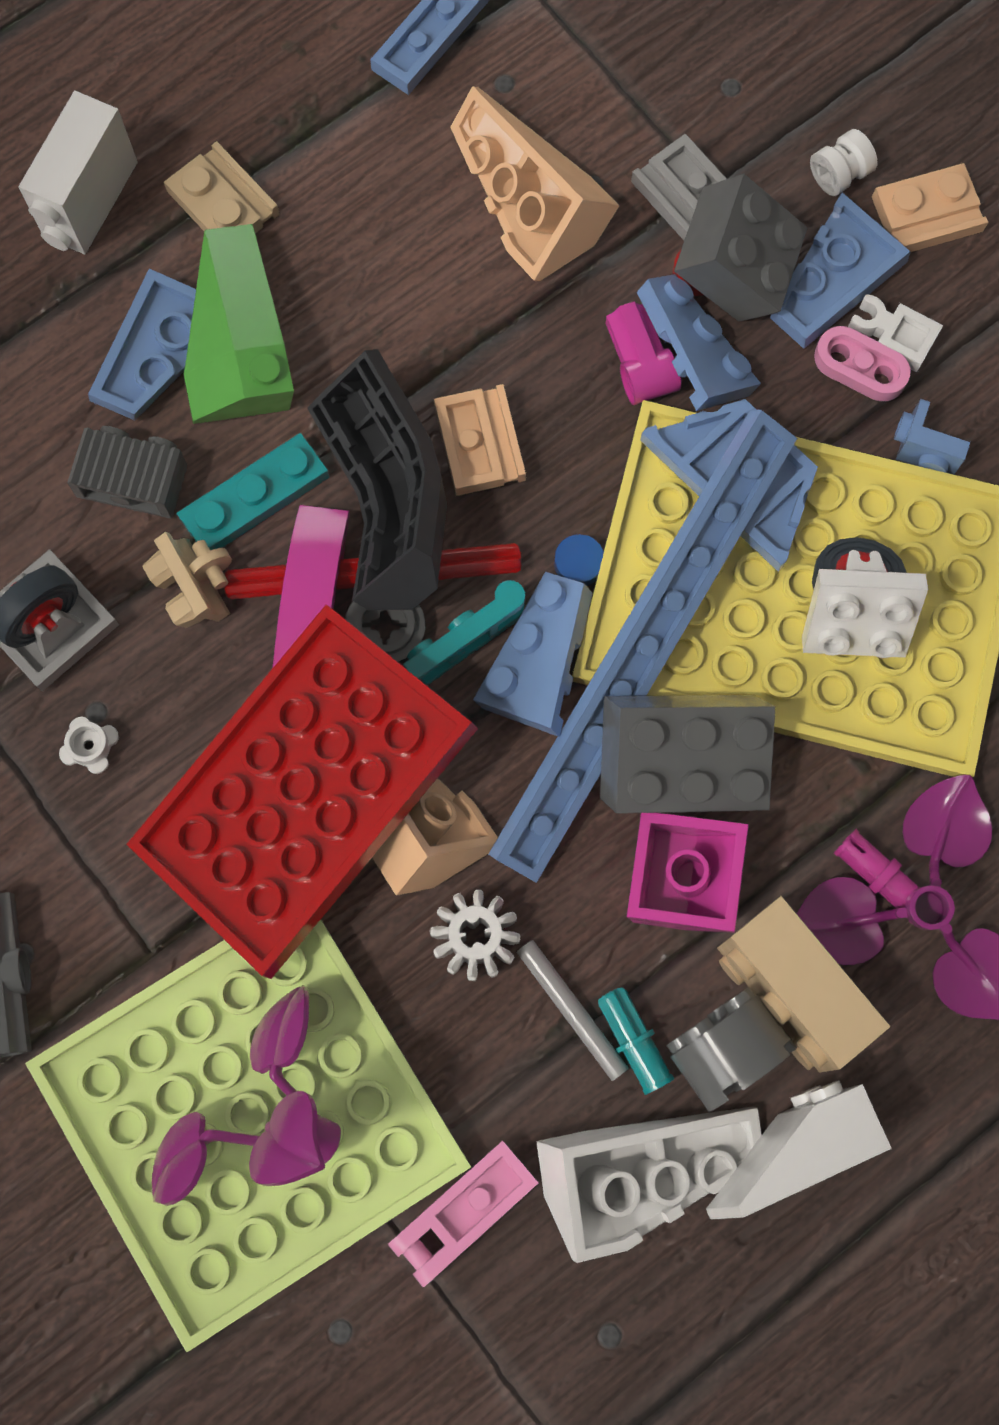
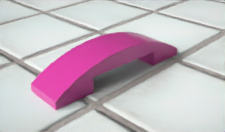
M305 505L299 506L283 582L273 667L326 604L334 609L340 561L344 557L350 516L349 511Z

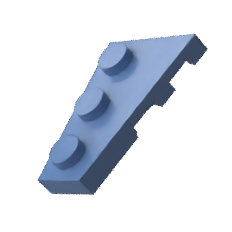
M841 193L834 205L833 212L825 225H822L814 238L813 245L804 260L794 270L781 312L771 314L770 319L804 349L861 302L865 295H869L908 262L910 251L844 193Z
M675 274L650 278L637 291L658 336L671 343L677 354L672 364L678 376L686 377L688 375L695 389L689 398L696 411L748 397L761 384L752 373L749 361L733 349L722 335L720 324L704 312L693 298V291L685 281L678 278Z

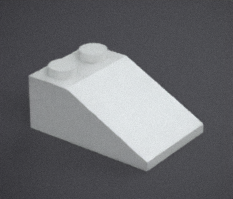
M838 1080L822 1087L820 1085L791 1097L790 1099L794 1107L775 1117L706 1208L710 1219L746 1217L892 1149L863 1084L843 1089Z

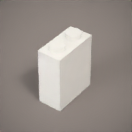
M74 90L18 186L29 207V213L34 217L41 231V237L48 244L59 250L66 251L68 248H71L82 254L87 253L138 163L118 108Z

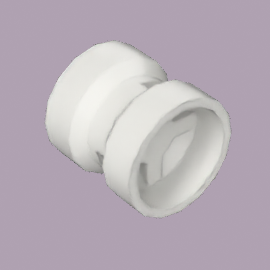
M851 129L837 139L834 147L825 146L811 155L810 167L815 180L823 191L829 195L836 196L850 187L852 179H862L875 171L877 155L865 134L857 129Z

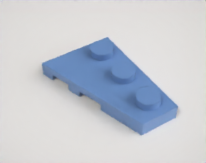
M152 269L148 270L88 393L89 401L136 420L184 372L196 289Z
M548 572L544 573L473 699L482 709L560 737L564 722L559 716L564 695H570L573 677L569 674L574 651L581 647L593 594L584 583Z

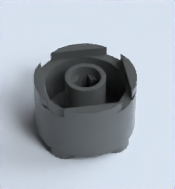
M747 987L708 1014L705 1019L666 1045L672 1053L670 1058L709 1112L729 1101L727 1095L731 1092H737L741 1089L745 1090L789 1057L790 1052L797 1049L783 1027L761 1001L759 994L755 995L750 987Z

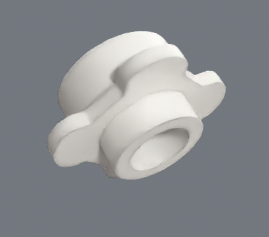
M86 717L75 718L69 725L70 729L66 733L64 746L60 748V759L66 765L71 766L77 763L86 766L93 774H100L109 766L107 756L111 746L115 745L119 740L118 732L111 725L100 727L90 722ZM87 741H92L94 744L90 750L85 749Z

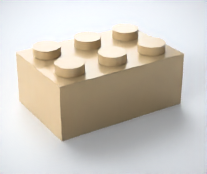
M782 896L717 947L723 955L719 960L723 970L737 985L745 982L755 995L759 994L761 1001L793 1040L797 1049L792 1051V1054L807 1070H810L812 1067H815L819 1073L840 1070L890 1028V1025Z

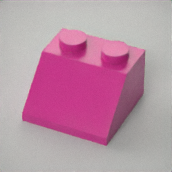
M641 813L627 917L633 923L681 930L735 933L749 825L663 813Z

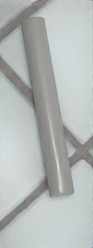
M534 940L520 948L516 953L611 1081L628 1070V1066Z

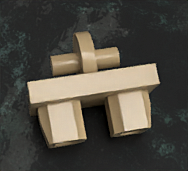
M164 532L157 537L154 542L159 551L145 562L142 567L149 580L158 588L166 589L175 581L178 583L182 593L167 602L165 608L172 622L176 626L188 628L204 619L219 622L228 616L230 612L218 592V589L228 584V580L222 572L232 562L228 551L225 548L210 550L205 540L197 541L193 545L186 538L173 540L168 532Z

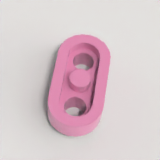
M837 326L830 328L821 336L815 349V363L824 375L876 401H890L898 397L910 378L909 363L901 353L849 327ZM838 352L843 354L846 361L838 362L834 360L831 353ZM874 375H885L889 383L882 384L878 382Z

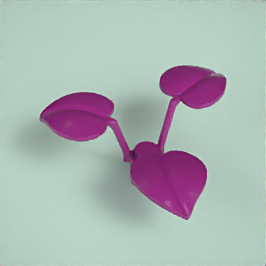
M959 775L930 787L913 802L905 815L902 833L906 847L914 854L931 856L929 862V886L920 887L911 892L907 897L904 908L875 913L876 898L869 887L853 878L837 877L826 880L813 889L796 914L834 960L842 965L863 963L872 959L881 951L884 937L878 922L907 917L917 928L924 930L939 929L946 944L952 951L941 955L934 965L932 976L937 996L944 1005L958 1014L971 1018L999 1020V935L984 928L974 929L968 932L959 944L952 932V926L949 924L954 915V901L951 895L941 888L940 860L956 868L971 865L983 857L989 848L992 838L990 816L977 791L973 778L970 775Z
M307 986L297 987L277 1001L258 1024L252 1039L250 1061L253 1070L260 1074L269 1071L270 1079L286 1095L275 1107L270 1121L265 1124V1131L260 1136L215 1129L205 1131L204 1115L193 1112L183 1116L169 1129L156 1154L152 1172L153 1202L169 1206L185 1198L196 1186L203 1172L207 1158L206 1145L214 1141L253 1146L249 1161V1171L253 1181L263 1186L285 1185L325 1169V1163L333 1157L339 1146L341 1128L336 1122L317 1114L313 1097L304 1091H296L283 1076V1067L290 1066L298 1058L306 1038L309 1020V991Z

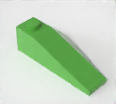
M253 224L206 229L204 231L184 370V381L193 424L290 410L294 389L285 345Z

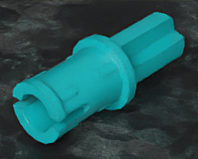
M620 987L603 995L598 1000V1005L620 1045L616 1048L617 1053L623 1051L643 1088L644 1095L673 1081V1075L670 1074L651 1038L655 1034L654 1030H647L627 990Z

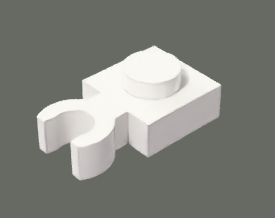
M865 295L859 308L868 312L873 319L864 320L854 314L848 327L868 337L873 335L879 338V343L901 353L907 359L910 369L917 372L943 325L901 303L895 313L892 314L886 311L884 303L879 298L873 295Z

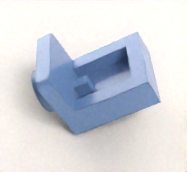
M920 399L912 414L904 411L898 423L894 440L901 442L896 460L954 475L965 460L970 442L923 427L930 402Z

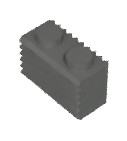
M102 426L100 431L84 428L67 484L77 498L172 519L187 471V463L177 445L161 437H149L148 441H140L137 438L131 439L128 433L112 426Z

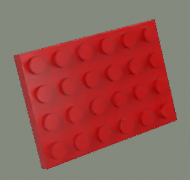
M326 604L126 845L261 976L272 979L474 735L478 727Z

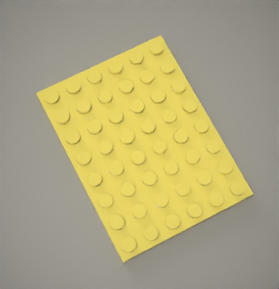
M645 400L642 402L581 647L579 648L572 675L573 682L584 685L590 683L699 498L687 484L640 441L641 434L646 428L654 425L657 426V429L684 422L685 416L696 414L695 412ZM796 437L798 439L794 445L818 468L784 567L778 572L740 536L646 696L755 695L775 706L774 732L952 777L970 775L973 778L999 653V485ZM855 537L875 540L891 548L902 559L907 573L926 574L928 592L906 658H880L860 655L831 656L803 653L802 634L814 591L812 587L816 559L827 545L840 539Z

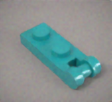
M513 580L500 583L495 591V600L476 613L472 610H467L460 614L449 624V632L437 641L433 642L431 639H426L419 643L407 654L408 661L403 664L404 668L426 686L518 621L524 610L525 591L522 585Z

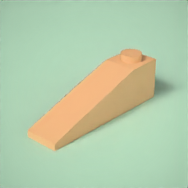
M472 86L450 128L470 172L477 174L488 196L484 200L490 214H496L505 233L501 236V240L506 251L534 281H541L594 247L619 205L591 176L483 90Z

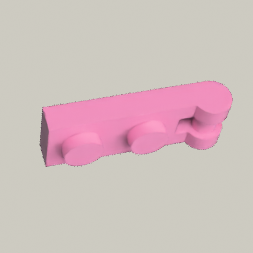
M502 1140L391 1240L388 1246L397 1257L401 1254L406 1257L416 1269L412 1275L422 1287H425L538 1184V1181ZM430 1228L444 1243V1246L434 1255L431 1254L419 1239Z

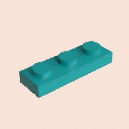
M299 433L177 512V515L195 542L205 540L210 550L223 548L330 478L329 473L306 439Z

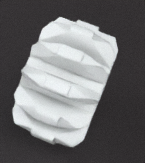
M482 890L474 891V906L469 907L466 906L461 893L453 895L454 904L459 912L454 914L448 908L439 907L437 915L441 920L450 925L449 927L434 926L430 930L431 937L449 939L448 942L434 949L435 957L437 959L444 958L454 952L455 956L449 962L447 971L454 975L459 971L463 962L469 963L467 969L469 981H476L478 976L477 964L484 963L486 972L491 978L497 976V966L492 960L494 956L507 964H511L514 960V955L502 947L501 944L514 945L520 943L519 933L502 931V929L511 926L517 921L516 914L509 912L497 918L496 914L502 908L503 899L500 896H496L488 908L482 907L484 900ZM479 923L487 927L485 929V937H490L487 944L483 945L476 942L470 948L463 943L467 939L466 934L461 932L466 926L475 929Z

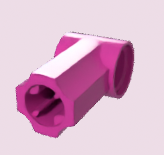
M635 301L619 306L613 313L607 315L605 324L621 362V379L631 404L637 405L642 403L643 400L649 401L680 391L681 378L672 364L675 358L670 349H663L658 334L643 304H637Z

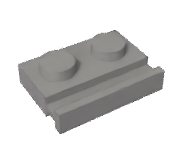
M686 134L649 159V163L642 169H635L632 172L631 178L633 185L683 240H685L702 187L726 180V177Z

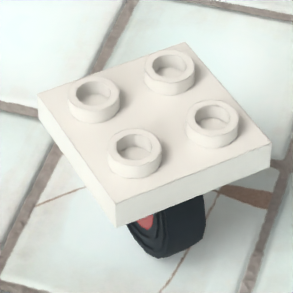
M855 537L840 539L827 545L816 559L812 577L814 591L802 634L803 653L831 656L860 655L880 658H906L928 592L926 574L907 573L902 559L891 548L875 540Z

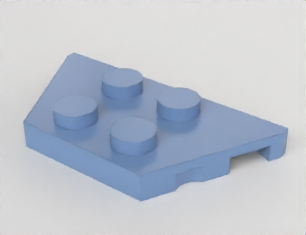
M746 399L723 405L721 409L715 412L702 411L685 416L684 422L660 429H657L656 425L648 427L642 432L640 441L700 496L749 411L757 409ZM793 445L741 534V537L778 572L787 561L789 550L818 468L795 445Z

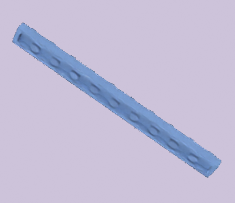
M749 411L562 728L560 737L556 738L488 854L536 883L601 774L604 696H646L798 439L764 411Z

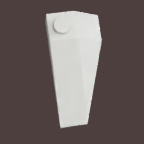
M746 1107L588 1130L536 1141L543 1194L572 1260L579 1263L628 1251L643 1241L642 1236L664 1222L672 1223L684 1215L683 1210L709 1193H718L762 1136L758 1108Z

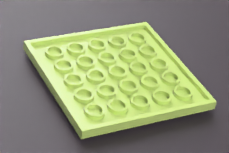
M322 920L317 923L272 979L261 976L223 940L25 1063L186 1353L471 1168L459 1145ZM302 985L307 986L309 991V1020L306 1038L298 1058L290 1066L283 1067V1076L296 1091H304L313 1097L317 1114L336 1122L341 1128L339 1146L333 1157L325 1163V1169L285 1185L263 1186L254 1182L250 1175L249 1161L253 1146L214 1141L206 1145V1163L193 1190L185 1198L173 1205L165 1206L153 1202L152 1172L156 1154L169 1129L183 1116L193 1112L204 1115L205 1131L215 1129L260 1136L265 1131V1124L270 1121L275 1107L286 1095L270 1079L269 1071L260 1074L253 1070L250 1061L252 1039L258 1024L277 1001L293 989Z

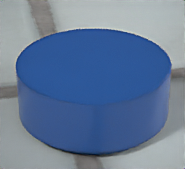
M581 534L569 536L556 549L554 559L555 571L558 576L582 582L586 586L591 585L598 578L604 551L601 545L590 536Z

